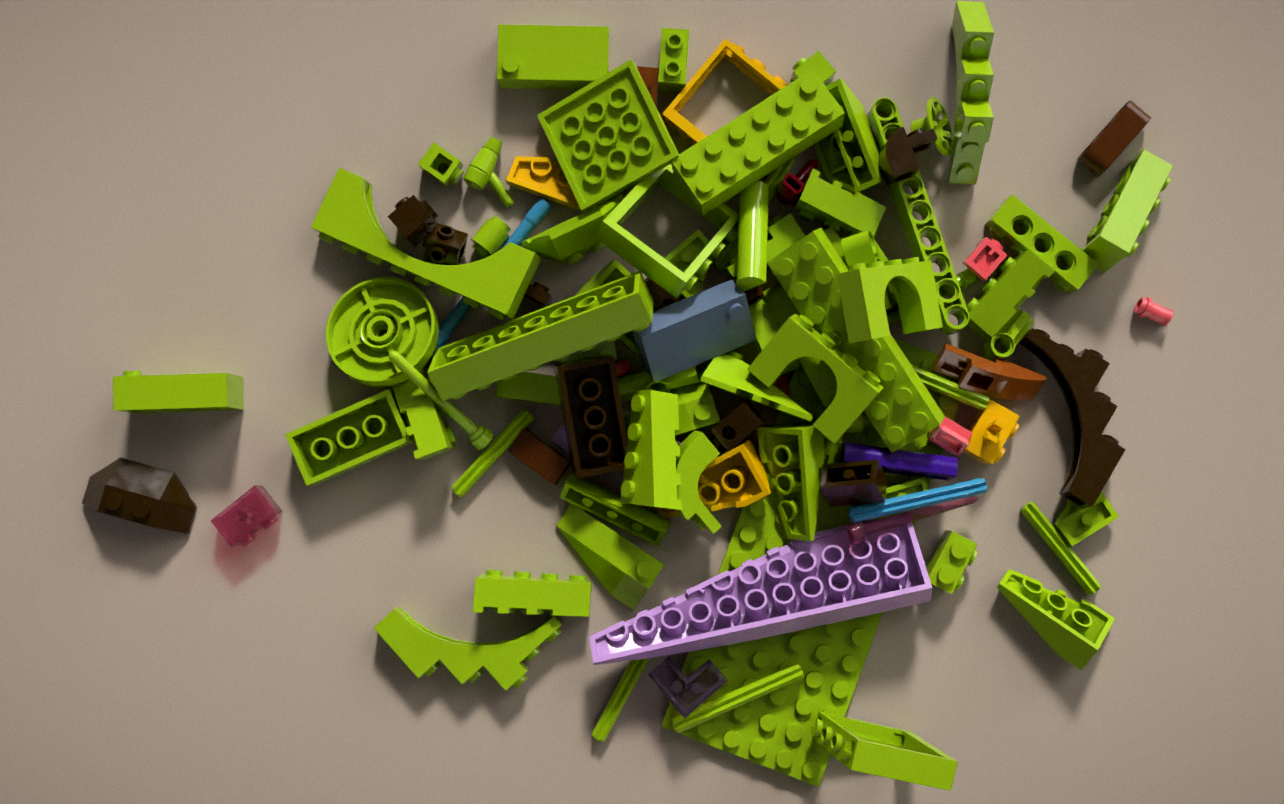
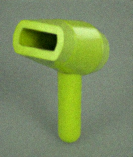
M490 137L470 162L463 180L468 186L476 190H483L487 183H489L506 207H511L514 204V199L493 172L503 143L494 137Z

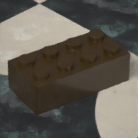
M606 354L553 364L574 476L578 479L624 470L628 439L613 356Z

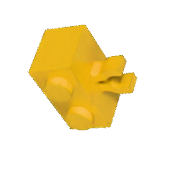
M990 399L986 409H979L968 430L973 434L969 439L968 447L963 452L985 465H993L994 462L998 463L1005 452L1003 445L1007 438L1011 439L1019 427V424L1016 422L1020 416Z

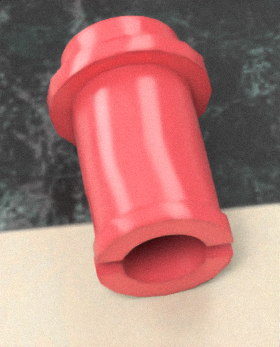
M1141 297L1134 308V312L1137 313L1138 317H1146L1160 323L1162 326H1167L1173 317V310L1152 302L1150 297L1146 299Z

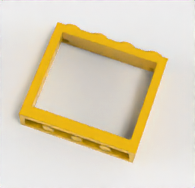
M725 38L662 113V120L692 146L707 137L679 112L724 58L770 95L787 86L786 82L779 76L775 75L773 77L765 71L766 67L762 62L755 58L752 60L744 54L745 50L740 45L737 46Z

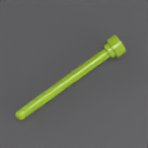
M397 351L389 353V360L469 433L470 443L474 447L481 450L490 443L493 433L486 426L475 425L449 399L442 401L435 386Z

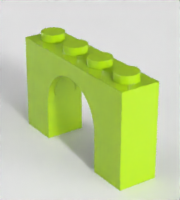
M919 257L886 262L877 261L868 263L866 266L865 263L847 266L848 272L837 274L849 344L890 336L885 308V291L887 286L894 293L898 303L903 335L943 327L931 261L920 262Z
M794 314L786 320L747 370L769 388L777 382L797 358L815 357L824 361L835 374L837 391L832 403L813 426L835 444L884 387L879 384L881 381L874 373L870 371L865 372L857 365L858 361L848 352L842 353L835 347L836 342L825 333L820 334L812 328L814 324L804 315L798 316Z

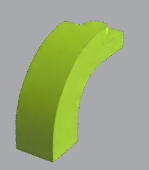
M695 430L679 445L680 457L676 458V473L681 474V486L677 487V499L682 500V510H675L680 517L687 521L694 515L691 520L702 532L707 530L714 534L722 526L702 503L698 493V482L705 467L720 453L703 432Z

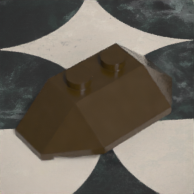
M121 457L90 476L82 504L97 512L154 528L186 534L190 533L197 510L195 502L191 499L175 472Z

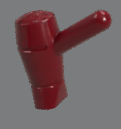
M811 159L796 175L792 173L787 174L776 188L777 200L784 205L795 203L800 198L804 182L809 177L812 169L816 170L818 167V162Z

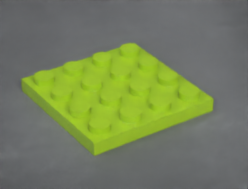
M631 59L537 115L578 205L583 212L593 209L670 165L671 160L679 157V153L638 68Z

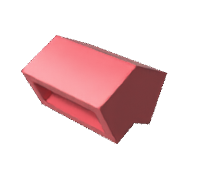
M945 417L939 426L929 431V440L959 457L968 447L969 439L973 433Z

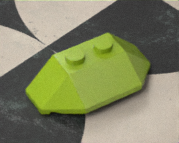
M838 79L826 87L845 112L843 126L815 143L814 147L826 179L831 182L836 180L842 183V187L851 192L860 193L882 182V171L879 164L881 152L863 105L844 80Z
M622 194L521 243L524 248L535 252L540 257L561 264L566 262L569 265L574 264L584 258L582 254L591 250L596 253L607 248L595 236L603 220L624 198Z

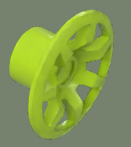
M931 97L926 105L927 116L912 121L911 132L917 129L927 131L934 128L938 138L934 143L936 148L943 156H949L952 152L953 144L950 121L940 101L935 97ZM946 125L947 131H944L942 127Z

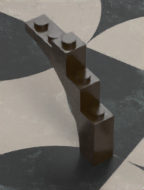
M1031 328L1019 341V344L1033 353L1051 372L1062 390L1071 417L1073 452L1068 475L1059 494L1082 509L1093 507L1126 450L1118 445L1119 441L1114 437L1106 434L1102 435L1118 406L1110 402L1111 398L1106 394L1094 392L1110 363L1103 359L1102 354L1092 349H1084L1075 355L1072 348L1065 344L1054 342L1045 331Z

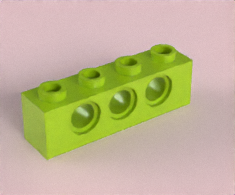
M1013 194L1003 201L985 223L990 228V234L996 239H1003L1011 245V251L1017 256L1030 249L1055 271L1050 278L1054 280V286L1062 292L1072 293L1079 290L1099 265ZM1013 223H1019L1023 227L1022 235L1014 232ZM1035 240H1039L1044 244L1045 250L1043 253L1036 250L1034 246ZM1057 257L1062 258L1065 261V270H1061L1057 267Z

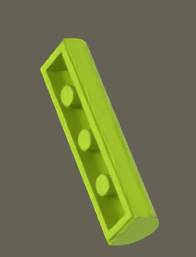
M759 180L739 192L736 285L743 291L766 283L769 185Z
M572 472L567 478L559 497L657 546L660 545L671 523L670 520L640 505L621 503V496L585 478L577 479Z

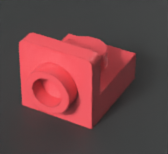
M985 237L977 244V247L962 264L982 281H985L1006 258L1007 254L1002 251L1004 248L998 241Z

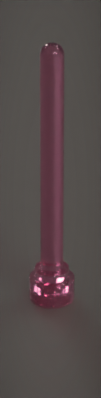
M975 495L918 508L869 524L865 522L849 523L846 525L847 534L851 544L856 546L865 543L866 539H869L872 534L976 503L978 496Z

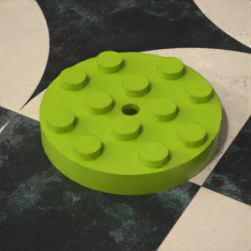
M395 277L372 278L349 289L333 307L326 325V344L332 360L349 378L360 384L372 387L392 386L409 379L389 360L390 352L397 351L416 370L420 371L433 355L439 336L438 318L428 298L412 283ZM382 330H388L385 335L380 336Z

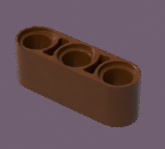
M1129 100L1081 153L1077 160L1097 177L1101 176L1147 125L1151 117L1133 101Z

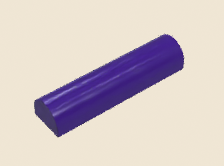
M847 442L843 443L840 463L878 459L883 471L886 473L950 481L957 476V457L899 449L891 453L889 448Z

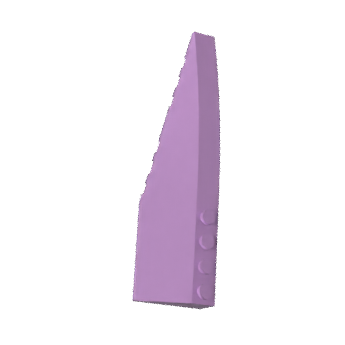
M904 512L880 520L874 519L815 532L814 540L811 542L792 539L789 544L780 548L775 547L767 551L766 555L753 561L750 559L742 563L741 567L730 572L727 570L687 589L686 593L676 598H668L662 601L663 604L649 611L647 609L637 613L636 617L626 622L620 621L589 636L594 665L672 655L776 636L930 602L932 598V585L909 512Z

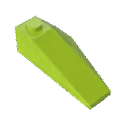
M797 422L759 426L757 428L760 457L762 463H767L771 479H768L771 488L775 487L780 501L777 507L788 539L811 542L814 540L820 482L825 454L824 435L813 426L814 423Z
M570 504L557 524L558 529L610 595L633 610L647 593L665 565L647 551L573 504Z
M1008 569L997 586L1059 656L1081 671L1099 650L1115 620L1114 617L1084 599H1081L1080 602L1066 597L1065 591L1057 589L1054 592L1046 589L1040 581Z

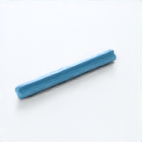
M983 478L886 499L883 503L850 507L848 515L853 523L984 494L987 492V484Z

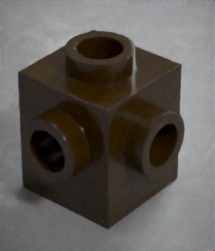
M437 223L432 232H427L423 239L422 247L426 248L424 260L438 265H459L465 254L468 234L453 229L450 226Z

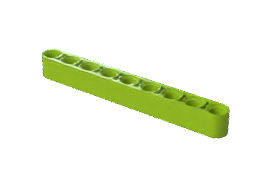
M886 97L877 99L867 114L881 152L887 142L885 136H891L896 130L904 127L895 102ZM876 111H883L887 118L880 117ZM918 170L912 178L891 184L889 187L913 257H919L920 262L931 261V263H936L940 268V273L933 271L943 327L939 328V330L943 334L954 335L968 324L969 312ZM903 186L910 187L913 195L907 194L903 190ZM912 211L918 212L922 216V220H916L912 216ZM921 237L929 239L931 247L925 246L921 242ZM939 288L945 289L948 292L949 299H944L940 296ZM948 314L954 315L957 318V326L949 322Z

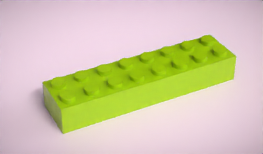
M822 228L811 232L767 262L800 314L812 321L814 324L812 328L820 334L825 333L836 342L835 347L842 353L848 352L856 358L858 361L857 365L865 372L870 371L880 379L881 382L879 384L884 388L867 406L864 412L891 453L942 423L945 418L944 414L891 333L889 337L849 344L837 274L848 272V268Z
M641 271L437 348L427 373L442 401L450 398L456 400L474 389H486L498 380H510L522 371L537 370L546 362L552 360L561 361L567 358L570 353L578 350L588 351L595 347L597 343L605 340L609 342L617 340L629 331L634 330L637 332L644 330L653 321L654 300Z

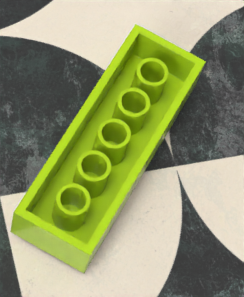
M812 69L679 154V157L671 160L672 171L701 214L705 215L842 127L845 112Z

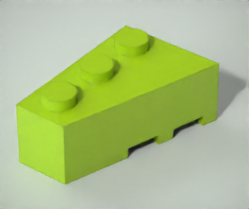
M812 169L794 208V211L799 212L798 216L807 221L818 220L824 223L823 226L826 229L832 226L836 232L841 230L848 233L849 236L870 230L874 237L886 207L859 192L853 194L842 189V183L833 180V183L830 184L818 178L820 172Z
M1030 249L1014 259L1009 256L999 267L1002 271L996 279L991 277L982 286L981 290L984 293L978 300L974 297L966 305L969 312V322L967 325L985 341L993 338L1017 312L1016 310L1026 298H1030L1036 292L1034 289L1046 277L1049 278L1055 272Z
M420 370L419 372L433 384L427 372ZM410 379L392 385L401 414L403 413L408 426L406 427L407 435L409 437L412 436L416 451H413L415 460H427L455 449L453 442H456L457 438L452 426L447 427L444 416L447 413Z

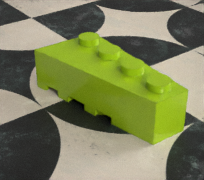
M1145 149L1130 162L1114 190L1118 195L1114 194L1101 212L1104 216L1087 236L1092 240L1084 248H1080L1099 264L1096 269L1103 273L1125 256L1130 257L1135 252L1138 246L1136 239L1147 228L1149 224L1147 217L1158 206L1160 199L1157 197L1160 192L1164 191L1171 180L1168 175L1173 165Z
M634 390L631 401L632 411L628 428L627 453L624 459L625 470L621 486V503L682 510V500L677 499V487L681 486V474L676 473V458L680 457V446L675 441V434L679 431L678 395L654 390Z
M486 569V574L475 577L473 612L483 613L484 608H492L494 612L503 614L515 613L516 610H521V613L529 615L544 614V612H550V615L589 617L592 581L586 580V575H570L569 579H558L559 574L542 573V578L530 577L531 572L514 571V576L503 575V570Z

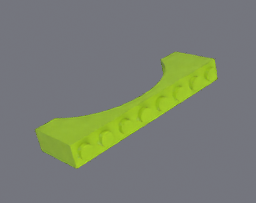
M340 167L311 225V228L319 232L318 238L330 244H333L336 240L343 244L342 249L357 255L358 251L367 254L365 259L379 266H381L383 261L391 265L389 270L404 277L406 272L415 276L414 281L426 287H429L431 283L439 286L438 292L448 297L454 298L455 294L464 298L463 303L475 309H478L480 305L489 309L487 312L489 315L503 320L504 316L510 319L514 318L541 261V258L535 252L512 242H509L501 250L484 259L467 264L438 265L415 259L400 251L382 229L374 209L372 185L363 177Z

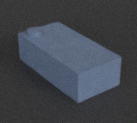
M732 279L654 311L653 321L647 328L637 332L632 330L642 366L654 383L756 340L746 294L741 288L737 287Z

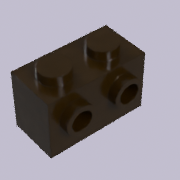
M414 195L410 198L404 197L395 205L396 210L387 216L414 247L423 241L427 232H432L437 224L435 219L439 217L424 198L419 201Z
M878 459L824 464L822 466L820 490L830 507L885 502L887 477Z

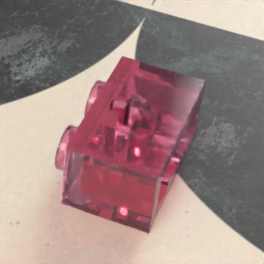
M254 485L214 517L211 522L231 547L240 545L245 547L256 539L255 533L262 527L266 530L278 521L276 516L282 510L262 485ZM246 513H252L253 516L250 517L251 523L245 522L247 519Z

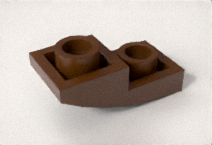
M524 428L508 450L522 463L554 485L559 483L571 465V461L554 447L546 445L532 432Z

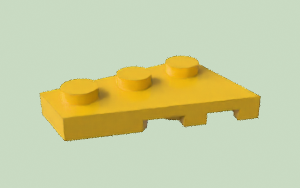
M515 156L506 178L507 185L581 211L558 160H550L548 157Z

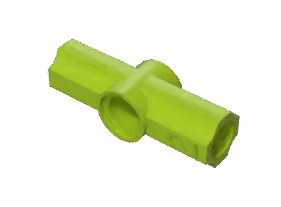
M695 365L655 383L645 369L642 373L619 378L617 381L621 402L632 400L634 390H654L669 393L671 389L700 382L697 366Z

